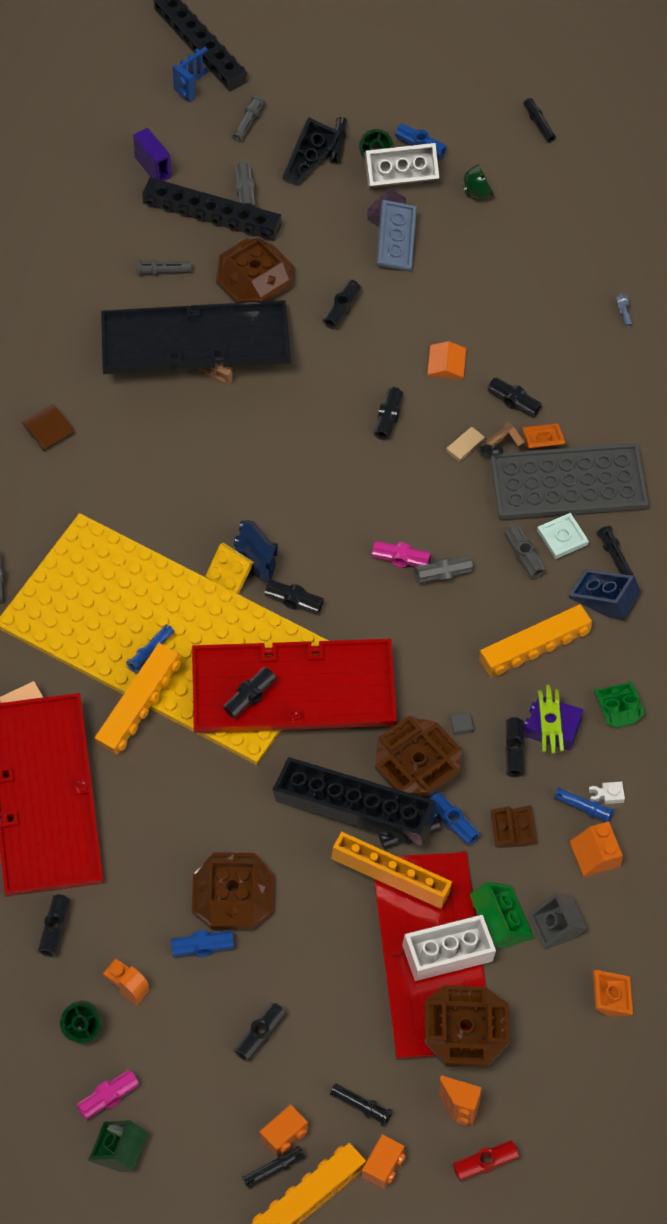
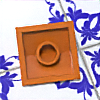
M449 341L430 345L427 376L464 379L466 348Z
M558 423L522 427L526 448L565 444V439Z
M593 970L595 1009L606 1016H632L630 976Z

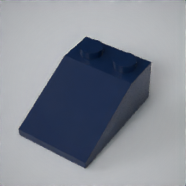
M586 569L569 594V598L608 617L624 619L640 595L641 590L635 576Z

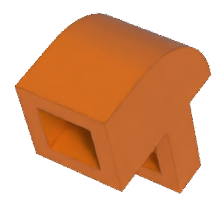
M116 958L103 973V977L119 987L121 995L136 1006L150 991L147 980L138 970L132 966L129 968Z

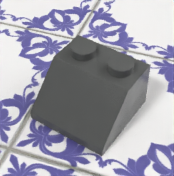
M556 892L528 914L544 949L571 941L587 930V926L571 894Z

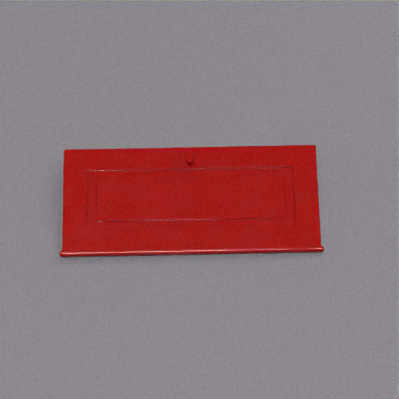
M466 851L397 856L452 881L450 893L442 909L374 879L396 1059L437 1057L425 1044L424 1002L427 998L444 985L486 987L483 964L415 981L402 946L405 934L476 916L470 896L472 885ZM461 1026L463 1030H470L467 1026Z

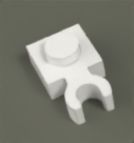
M622 781L602 783V788L597 786L589 787V793L597 794L590 797L591 802L600 801V799H604V804L624 803L625 801Z

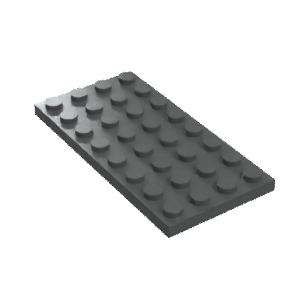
M638 443L507 452L490 455L499 520L556 516L569 513L583 514L648 509Z

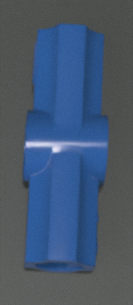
M400 124L395 133L396 138L412 146L435 143L438 159H442L447 150V145L429 137V133L426 130H415L405 124Z
M441 793L434 794L430 800L436 802L437 816L444 822L446 829L454 832L467 846L476 842L480 832L463 816L462 810L453 806ZM454 817V818H457L458 820L453 821V820H450L449 818Z
M202 930L193 933L192 936L171 938L173 957L195 954L197 957H206L215 951L234 949L232 930L215 933Z

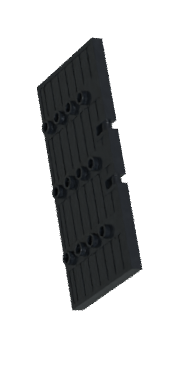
M286 300L101 311L103 374L171 370V366H179V370L215 368V363H223V367L291 363Z

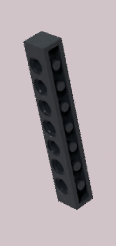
M153 0L154 10L194 54L196 49L207 48V52L202 54L203 63L229 92L246 84V69L239 65L236 58L228 53L226 47L218 42L216 36L209 32L207 26L199 21L197 15L193 14L186 4H183L181 0Z
M149 178L142 192L143 204L150 207L174 212L182 216H188L199 221L209 222L263 239L274 241L281 228V214L155 178Z

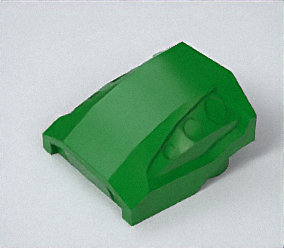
M631 681L602 689H594L595 698L602 709L606 724L618 728L635 724L644 716V709Z

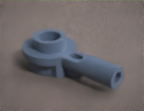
M620 293V295L616 296L619 311L623 315L625 327L632 326V321L626 309V306H629L627 295L623 296V293Z

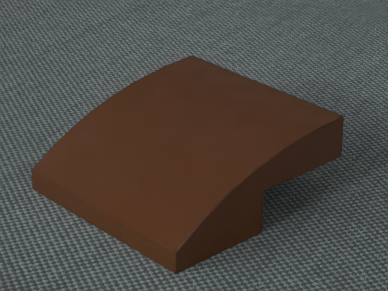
M54 404L22 422L30 436L35 438L43 451L75 432Z
M531 805L515 809L507 806L490 810L496 847L510 848L538 844Z

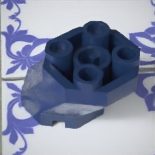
M241 520L239 526L240 534L239 536L236 535L234 540L235 550L253 561L251 570L260 581L268 583L272 579L276 567L275 556H278V543L271 542L254 521Z

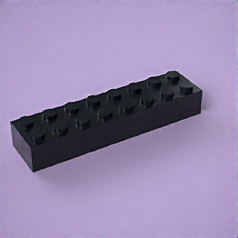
M291 757L287 758L272 789L276 802L420 846L424 845L438 814L434 800Z

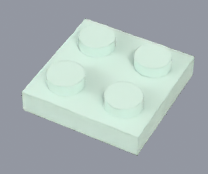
M571 513L537 527V532L555 559L589 544V540Z

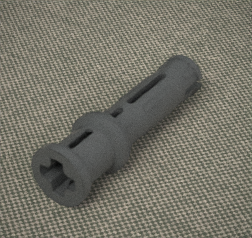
M252 96L250 105L245 108L243 119L232 135L235 141L242 142L253 120L260 115L259 111L266 104L262 97Z
M139 259L137 260L138 276L141 274L157 275V273H191V261L157 262L155 259H152V261H141Z

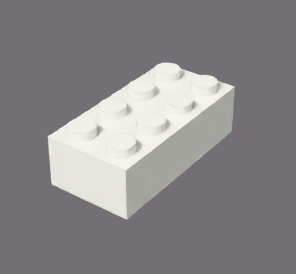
M435 143L368 150L364 153L368 188L439 179Z
M483 915L405 934L402 944L415 981L492 962L496 953Z

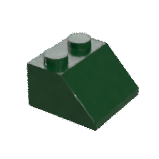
M131 1120L104 1122L88 1160L119 1172L133 1171L140 1151L145 1144L148 1132Z

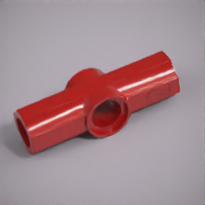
M510 1140L492 1148H482L477 1154L454 1162L453 1168L457 1179L462 1181L480 1173H490L498 1166L519 1159L515 1143ZM488 1158L491 1162L485 1164L481 1162V1159Z

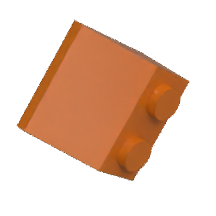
M609 821L590 826L570 840V846L583 877L621 867L623 854Z
M441 1075L438 1095L452 1120L462 1126H473L480 1105L482 1087Z

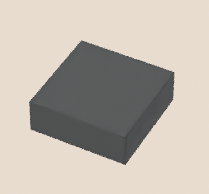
M470 712L451 715L450 719L454 735L473 732L474 728Z

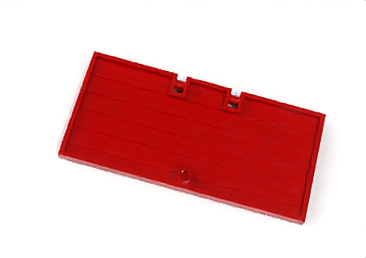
M391 638L319 641V646H311V641L272 643L271 648H265V643L192 645L194 733L396 725ZM263 667L269 668L277 680L263 692V696L254 706L250 705L236 719L231 718L223 709V706L237 693L238 687L244 681H250Z
M80 693L0 703V856L5 897L104 884ZM4 774H9V777L4 778ZM8 818H14V821L9 822Z

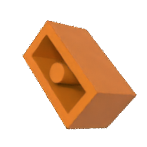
M290 1104L259 1131L260 1140L276 1157L281 1153L285 1154L291 1149L292 1143L306 1136L308 1133V1121Z
M382 1134L362 1169V1178L385 1189L388 1183L392 1184L396 1176L395 1169L398 1165L402 1166L405 1161V1146Z

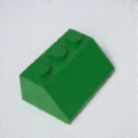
M485 882L470 894L478 915H483L494 947L505 949L534 938L512 885Z

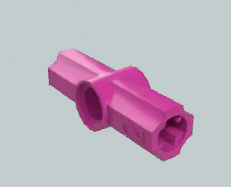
M376 541L373 546L372 557L391 561L393 565L403 568L407 565L415 567L429 564L431 553L412 549L409 544L403 542L394 545Z
M127 1070L112 1081H105L98 1085L94 1093L77 1103L76 1106L82 1117L87 1121L105 1108L111 1109L116 1106L123 1096L139 1086V1082L133 1072Z

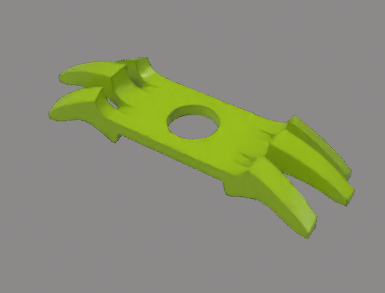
M546 685V702H543L542 691H537L542 729V752H546V736H549L551 752L555 753V735H558L560 751H564L559 690L555 689V702H552L550 685ZM553 714L556 716V721L549 723L545 720V716Z

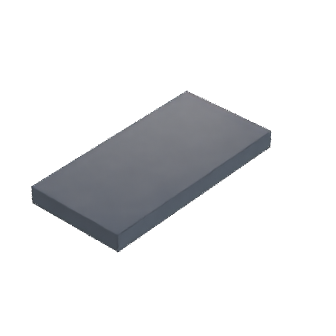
M382 200L376 258L377 266L408 272L412 270L417 206Z

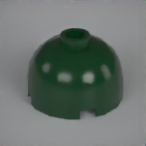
M381 129L367 131L359 141L360 154L364 159L365 151L394 148L390 135Z
M479 164L473 166L465 173V185L462 187L466 195L470 194L477 200H484L494 195Z
M80 1000L73 1002L65 1008L61 1015V1032L69 1040L79 1044L88 1043L96 1038L101 1030L103 1020L101 1012L96 1005L89 1001Z

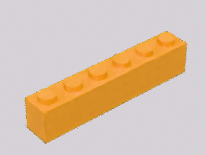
M579 604L481 649L479 661L490 678L495 675H502L512 667L517 668L525 661L534 660L539 655L551 652L562 644H569L577 637L586 636L591 631L592 620L582 605Z
M161 643L157 644L95 736L99 746L115 755H118L120 751L126 748L127 740L136 733L141 719L146 718L151 704L158 700L160 691L168 685L172 673L179 669L181 659L177 652Z
M342 831L333 846L332 860L442 909L450 893L452 881Z
M350 1143L346 1146H340L335 1150L334 1156L329 1160L324 1159L318 1165L317 1170L313 1173H307L302 1178L300 1184L296 1187H290L282 1199L274 1200L265 1213H259L253 1218L251 1224H300L362 1172L366 1160Z

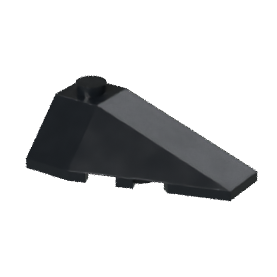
M308 117L297 139L282 179L298 186L334 147L340 132Z

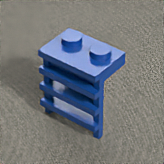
M206 47L201 50L196 49L193 56L189 54L186 61L182 59L179 66H172L174 90L189 102L195 99L194 82L208 73L207 68L203 70L202 54L207 52Z

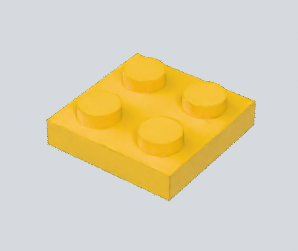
M221 543L206 573V577L239 594L254 562L227 544Z

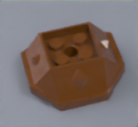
M246 238L219 255L216 284L235 303L269 301L291 287L294 266L273 244L266 243L260 238Z
M408 716L378 737L375 769L392 788L417 796H429L459 775L462 749L437 722Z
M214 852L194 872L192 914L210 929L253 930L264 920L273 916L274 874L255 853ZM231 887H236V888H237V890H235V891H230V890H228V889L231 888Z
M444 985L424 1002L425 1044L444 1066L487 1068L509 1046V1005L487 987ZM461 1026H467L470 1030H463Z

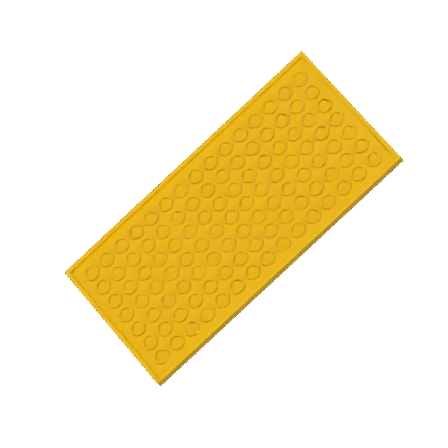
M80 513L0 616L1 631L124 695L137 676L136 673L128 668L126 661L132 659L137 654L139 648L147 645L165 624L171 626L174 634L163 645L179 654L181 665L176 672L172 673L170 682L165 688H162L158 700L152 703L149 709L194 732L192 645L265 643V648H271L272 643L311 641V646H319V641H329ZM282 730L196 734L258 765Z

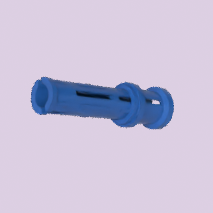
M165 624L147 645L139 648L137 654L132 659L126 661L128 668L138 674L157 644H164L174 634L173 628Z
M560 787L556 790V793L559 794L554 795L555 800L557 799L585 811L589 817H596L603 820L604 823L611 821L615 810L613 807L607 808L599 804V801L591 802Z

